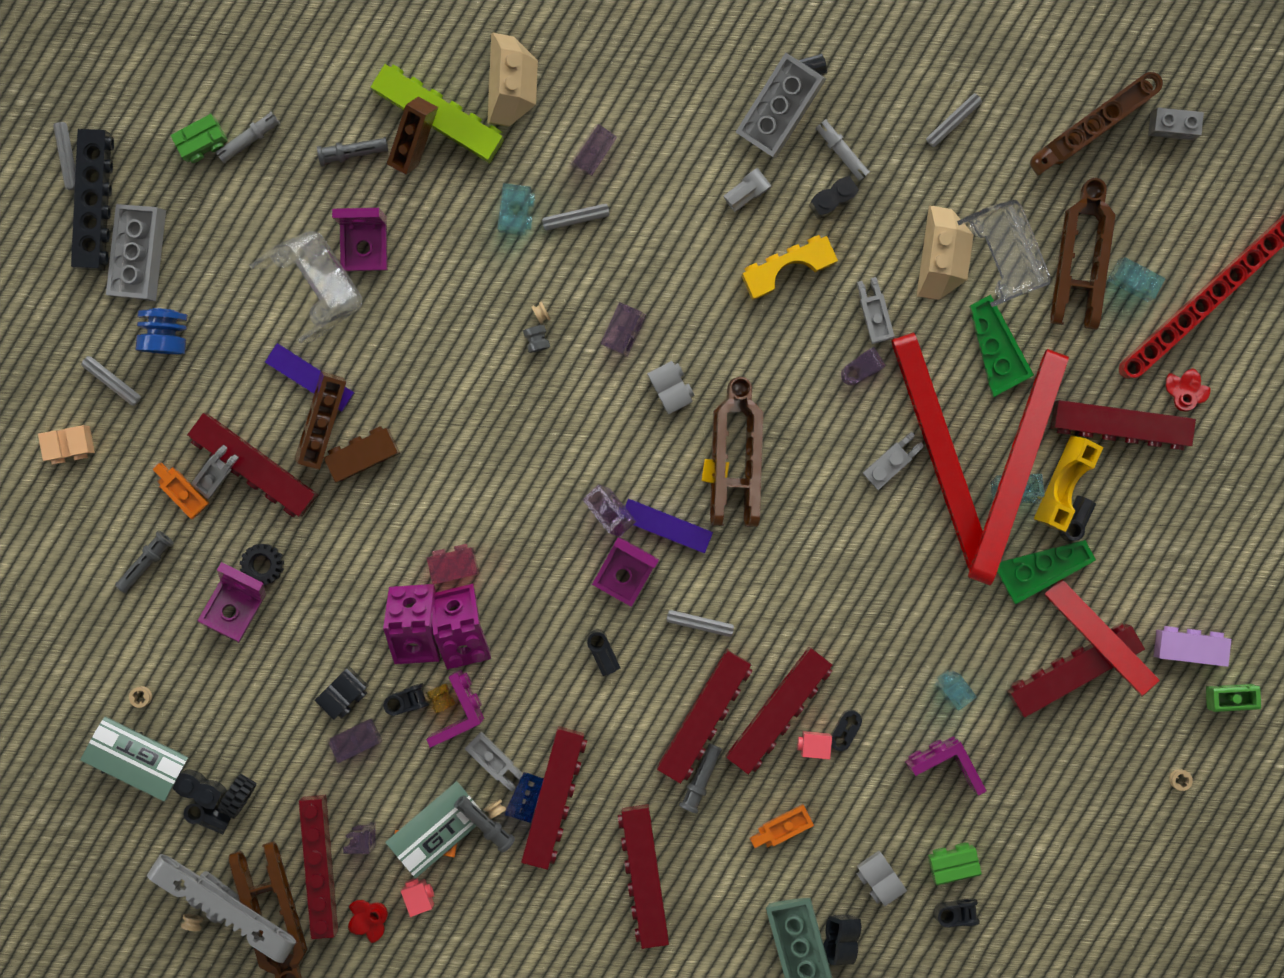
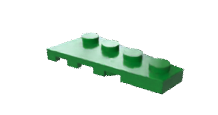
M991 294L970 305L969 308L992 397L1034 376Z
M1081 540L1001 561L997 574L1013 603L1017 604L1091 564L1096 559L1086 540Z

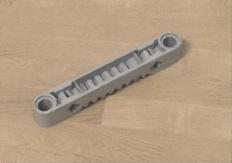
M160 854L147 874V877L153 883L173 896H186V901L194 898V906L202 903V911L210 908L209 915L213 916L217 913V921L225 918V926L233 923L234 932L239 928L242 929L241 936L243 937L247 934L248 943L252 947L276 962L284 963L296 944V940L290 934L169 856ZM181 879L185 881L184 887L181 886ZM259 930L263 931L262 937L258 936Z

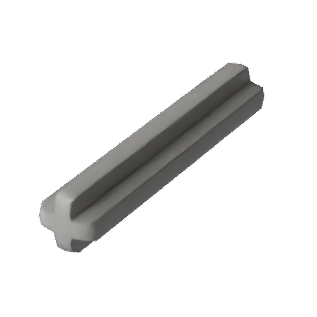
M975 93L970 96L926 138L928 144L932 147L939 144L982 103V99Z
M58 122L53 127L64 185L67 190H75L76 169L68 127L65 122Z
M601 204L545 217L542 219L545 230H551L608 217L610 213L608 205Z
M87 356L82 361L81 365L129 404L135 406L140 401L141 396L95 359Z
M669 610L666 620L669 623L731 637L733 634L734 626L732 624Z

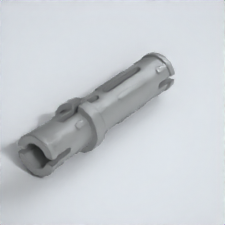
M270 111L269 114L258 122H252L247 130L215 152L225 164L258 138H264V134L276 125H279L280 122Z
M827 119L822 122L827 131L820 124L815 128L827 141L829 149L832 148L858 181L864 178L858 169L865 176L870 173L842 140L844 137L841 134L838 135Z

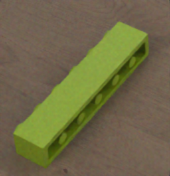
M384 64L370 87L374 93L403 111L406 104L418 96L437 106L438 110L432 128L489 164L491 163L504 142L503 136L500 135L502 132L493 125L487 127L481 123L482 119L473 113L467 115L462 112L463 108L454 101L446 102L442 99L443 95L434 89L428 91L422 87L424 83L413 76L411 79L403 75L404 71L396 65L390 67Z

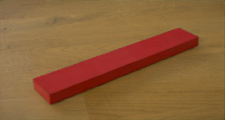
M1063 579L1059 580L1044 594L1141 697L1160 682L1155 674Z

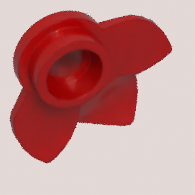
M1194 368L1187 370L1181 378L1171 373L1166 377V390L1174 397L1175 407L1180 411H1191L1197 404L1204 403L1210 396L1211 388L1201 385V376ZM1184 396L1189 399V403L1183 400Z
M365 900L352 902L349 908L354 916L348 924L349 932L355 935L366 933L370 943L378 941L385 932L384 922L388 917L386 906L378 902L370 904Z

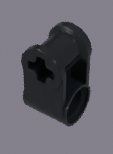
M423 683L407 687L402 691L389 695L383 704L385 712L395 716L430 705L423 693ZM392 698L398 699L401 704L400 709L392 710L388 704L389 700Z
M977 899L941 902L935 906L933 911L934 918L947 928L980 924L976 913ZM950 910V917L942 920V912Z

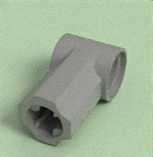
M756 168L723 197L730 208L736 212L753 198L760 197L772 186L759 168Z

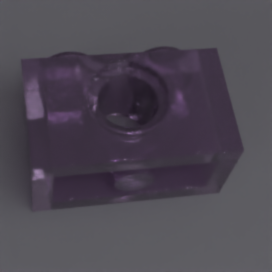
M598 484L582 499L609 534L621 537L637 522L608 487Z

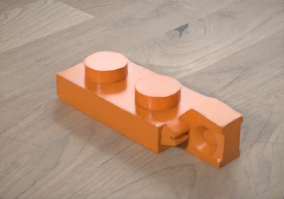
M158 463L153 468L154 472L161 478L157 481L160 484L159 487L190 519H194L210 504L174 467L169 470L163 463Z
M801 804L762 824L763 826L758 828L759 833L750 837V841L754 848L764 843L767 847L772 845L774 847L813 827L814 824L805 806Z

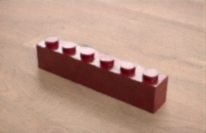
M1057 400L1053 405L1050 428L1057 429L1056 433L1070 435L1071 431L1080 432V437L1093 438L1095 434L1102 435V440L1116 441L1117 437L1124 438L1125 443L1139 444V441L1148 442L1147 446L1162 447V444H1168L1170 449L1184 451L1185 447L1193 446L1196 419Z
M202 413L187 434L192 439L191 443L200 450L205 448L211 452L209 454L210 457L221 446L225 445L227 450L220 458L221 461L227 463V460L233 455L239 458L230 468L232 469L230 472L237 477L240 475L248 479L246 483L255 490L259 488L263 490L268 500L274 504L277 502L285 506L283 510L292 517L296 515L302 517L319 495L207 413Z
M1120 623L1111 628L1135 655L1145 650L1132 625ZM1091 644L1086 647L1079 646L1071 651L1072 655L1065 659L1060 657L1050 663L1051 667L1045 670L1040 668L1030 674L1031 678L1023 681L1021 679L1011 685L1012 689L1008 690L1007 693L1019 714L1025 718L1114 667Z
M808 647L726 753V758L748 775L751 771L756 772L763 762L760 760L765 753L769 754L777 743L774 741L779 734L783 736L790 728L789 721L792 717L795 716L797 718L804 709L802 704L807 698L812 699L819 689L816 687L821 680L825 681L833 671L830 668L833 664L811 647Z
M726 649L657 765L658 771L680 784L683 779L686 781L689 779L694 770L691 767L695 759L699 761L706 750L703 748L707 740L711 741L717 732V729L714 728L718 720L723 721L729 711L726 707L730 700L735 701L741 691L738 688L742 680L746 682L751 675L750 662Z
M560 726L557 728L521 863L548 870L549 864L554 865L558 851L553 849L555 842L561 841L564 829L559 827L561 819H567L569 806L565 805L567 797L572 798L576 784L571 782L573 775L578 776L582 762L577 761L579 753L585 752L588 741L583 739L585 733Z
M326 795L304 796L299 800L310 935L311 939L333 938L338 933L327 798Z
M649 804L625 807L621 809L622 814L618 815L619 829L624 828L625 837L621 838L622 850L627 851L628 860H624L626 874H631L632 883H628L629 897H634L635 905L631 906L633 920L637 919L638 928L634 929L636 943L641 942L642 949L669 945V937Z

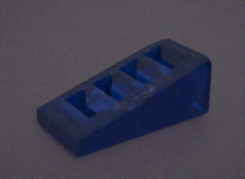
M524 772L507 806L505 816L531 823L544 778ZM528 781L534 783L533 787L528 786ZM526 790L530 791L529 795L525 794Z

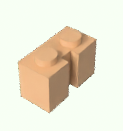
M81 425L38 434L43 461H51V465L66 463L65 459L74 457V461L87 459L88 454L95 453L90 426Z

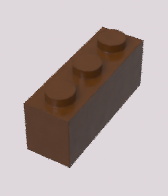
M419 96L406 104L387 165L405 175L419 166L438 110L437 106Z
M379 426L369 431L370 436L362 439L361 436H358L348 441L349 446L342 449L340 446H337L327 451L329 455L325 456L324 460L335 483L344 481L400 454L389 428L383 429L382 426Z

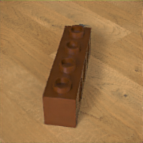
M320 372L295 455L297 464L320 470L346 385L343 377Z

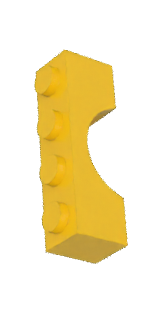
M814 236L807 240L808 244L805 246L794 245L786 249L787 254L779 257L777 253L766 258V263L760 266L754 263L744 268L746 272L742 273L741 276L752 301L775 290L776 275L787 265L802 264L816 273L836 264L838 259L828 237Z
M1070 435L1034 516V520L1051 528L1064 532L1067 531L1075 513L1072 506L1074 487L1083 474L1095 468L1104 447L1086 438Z

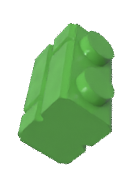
M212 114L171 134V138L181 157L187 163L190 161L191 163H196L204 158L203 154L209 151L215 152L224 147V143L228 142L217 119Z
M1255 684L1220 685L1219 687L1206 686L1207 709L1214 712L1261 709L1260 686Z
M967 842L955 845V849L952 850L938 848L933 850V854L928 855L932 877L936 885L982 875L976 848Z

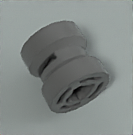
M545 325L523 330L524 337L529 341L527 345L529 353L550 348L549 340L545 339Z

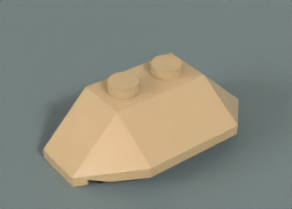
M498 33L491 34L487 123L507 127L511 126L536 105L538 60L513 36Z
M929 206L917 297L940 300L968 280L974 234L952 209Z

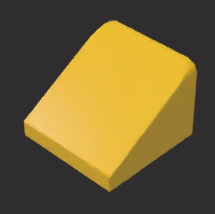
M705 459L701 481L714 483L715 479L712 477V474L715 472V463L711 459ZM726 462L725 478L728 477L729 462Z

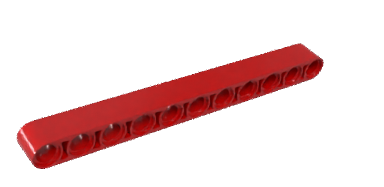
M1284 215L1129 354L1119 365L1120 375L1125 379H1133L1145 373L1284 246V234L1281 231V225L1284 224ZM1265 239L1271 243L1270 250L1264 247ZM1248 255L1254 258L1253 266L1247 262ZM1231 270L1237 273L1236 281L1230 278ZM1214 285L1220 288L1221 293L1219 297L1213 294L1212 289ZM1197 301L1202 302L1204 306L1202 312L1196 309ZM1180 316L1187 320L1185 328L1179 325L1178 320ZM1163 332H1167L1170 336L1168 343L1163 342L1161 338ZM1146 347L1151 348L1153 351L1151 359L1147 358L1144 354ZM1129 362L1136 366L1134 374L1129 373L1127 370Z
M913 332L892 339L891 343L968 570H970L983 530L921 348Z
M1046 349L968 573V578L989 586L992 585L1069 356L1050 349Z

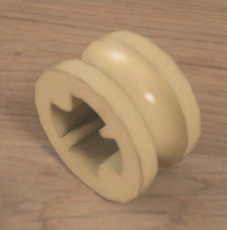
M539 302L537 307L531 306L541 325L544 320H551L542 302Z
M145 686L134 688L129 694L130 703L137 708L148 705L152 700V693ZM136 692H144L145 702L144 700L137 701L138 696H136Z
M1176 769L1170 774L1169 782L1173 788L1179 791H1186L1192 786L1193 778L1189 772ZM1180 774L1186 777V782L1183 781L1184 784L1182 786L1176 782V778L1179 779L1178 775Z
M501 799L483 809L484 812L489 814V819L498 816L507 809L501 805Z
M195 914L183 915L184 923H181V928L189 931H201L202 926L200 923L203 922V917Z

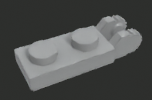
M876 277L871 278L870 282L875 296L868 298L864 283L862 281L857 282L861 298L860 303L871 344L895 338L884 295L881 294Z
M912 431L900 442H896L862 473L877 490L912 460V457L924 447L922 443H919L908 454L903 450L902 447L915 436Z
M225 445L221 446L209 458L191 483L207 499L213 496L232 470L230 468L239 459L236 455H233L227 460L226 464L222 462L220 458L227 450Z
M480 732L465 747V750L483 768L511 792L515 789L512 781L504 776L508 769L518 780L523 781L526 778L483 732Z

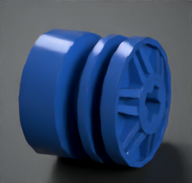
M161 308L138 311V317L148 319V322L137 323L138 327L147 329V334L136 335V351L159 354H185L186 339L176 336V332L187 330V326L176 323L177 321H187V314Z

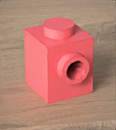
M803 731L802 737H798L797 750L801 751L802 757L830 760L832 736L828 733Z
M418 878L405 882L406 886L402 888L401 894L410 917L431 910L434 906L432 899L434 891L431 884H427L425 879L419 881Z

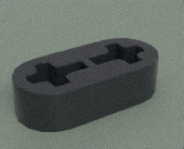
M852 709L846 710L839 718L831 733V746L835 750L845 751L851 745L862 724V718L857 711ZM854 714V719L857 723L851 724L848 730L845 729L848 724L845 718L847 716L851 717ZM843 731H845L846 734L843 739L846 743L836 746L837 742L834 738L836 736L840 737Z

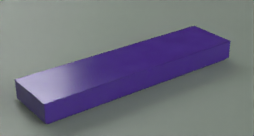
M277 343L265 363L314 394L321 371ZM345 387L338 410L344 411L355 392Z
M629 498L620 517V520L702 553L706 552L713 534L709 530Z

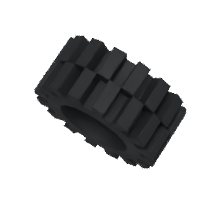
M256 544L249 547L242 554L241 557L243 558L239 564L242 566L241 572L264 583V585L275 582L284 570L282 568L284 560L282 561L281 558L283 557L282 554L278 552L276 547H272L269 544ZM261 555L267 557L271 564L270 569L264 574L258 573L254 568V560Z
M240 774L226 792L222 802L219 804L218 810L235 819L247 803L257 783Z

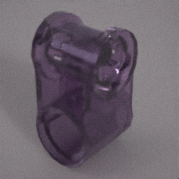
M872 347L842 369L841 379L847 385H855L886 367V364L875 347ZM850 370L857 371L855 378L848 377V373L850 372Z

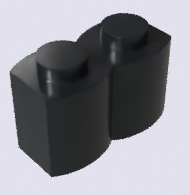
M850 176L843 177L837 180L831 189L818 192L811 200L809 207L817 219L825 218L836 207L849 203L859 189Z
M349 666L314 701L333 720L338 716L342 719L351 710L349 705L354 700L358 703L367 695L365 689L369 685Z
M191 769L181 772L173 786L177 794L185 798H193L197 804L207 809H214L219 806L227 792V789L221 783L207 780L200 772Z
M849 914L830 915L828 917L825 928L826 940L823 945L829 964L838 966L850 965L856 962L858 956L857 941L861 935L862 928L860 918Z

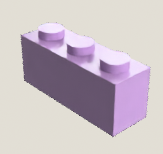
M1164 626V630L1156 629L1153 657L1228 667L1231 639L1225 638L1224 633L1210 631V636L1201 635V630L1187 629V633L1178 632L1179 628Z

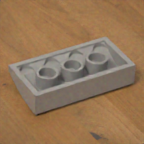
M785 52L736 130V133L770 156L777 158L827 78Z
M116 204L106 295L156 301L166 210L158 207Z

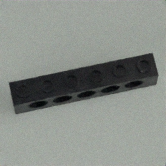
M77 130L71 267L78 270L105 271V265H108L109 262L106 242H109L110 239L107 219L111 217V207L108 205V198L112 195V184L109 183V178L113 172V161L110 158L111 151L114 150V138L106 130ZM99 149L100 156L93 160V151ZM98 172V180L92 183L91 175ZM93 195H97V203L91 206L89 203L90 198ZM96 218V226L90 229L88 226L90 219ZM94 240L96 243L95 249L89 252L87 245L90 241Z

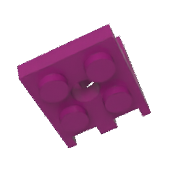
M380 208L332 209V218L340 225L341 271H388L387 216ZM361 242H368L370 245V250L366 254L358 252V245Z
M618 536L592 585L632 607L659 559ZM626 569L629 572L630 577L626 582L617 580L616 573L618 570Z
M221 562L217 569L220 582L197 621L199 624L240 643L266 596L264 583ZM228 606L236 609L235 616L231 618L223 615V610Z
M434 584L389 587L383 630L394 664L440 661V652L432 627L436 592ZM414 603L410 608L405 607L408 604Z
M469 584L436 592L432 618L433 635L446 669L458 668L491 659V653L480 624L474 585ZM459 606L458 609L450 611L452 607Z
M462 669L452 673L449 676V680L467 717L432 733L426 739L430 748L481 724L483 719H485L480 710V706H482L481 700L477 693H472L470 685H472L471 679L467 672H462Z
M954 736L943 742L937 740L931 743L928 750L921 752V750L916 751L908 756L909 760L905 761L909 770L917 776L954 756L970 788L978 796L987 792L961 741H958L957 738L955 739Z

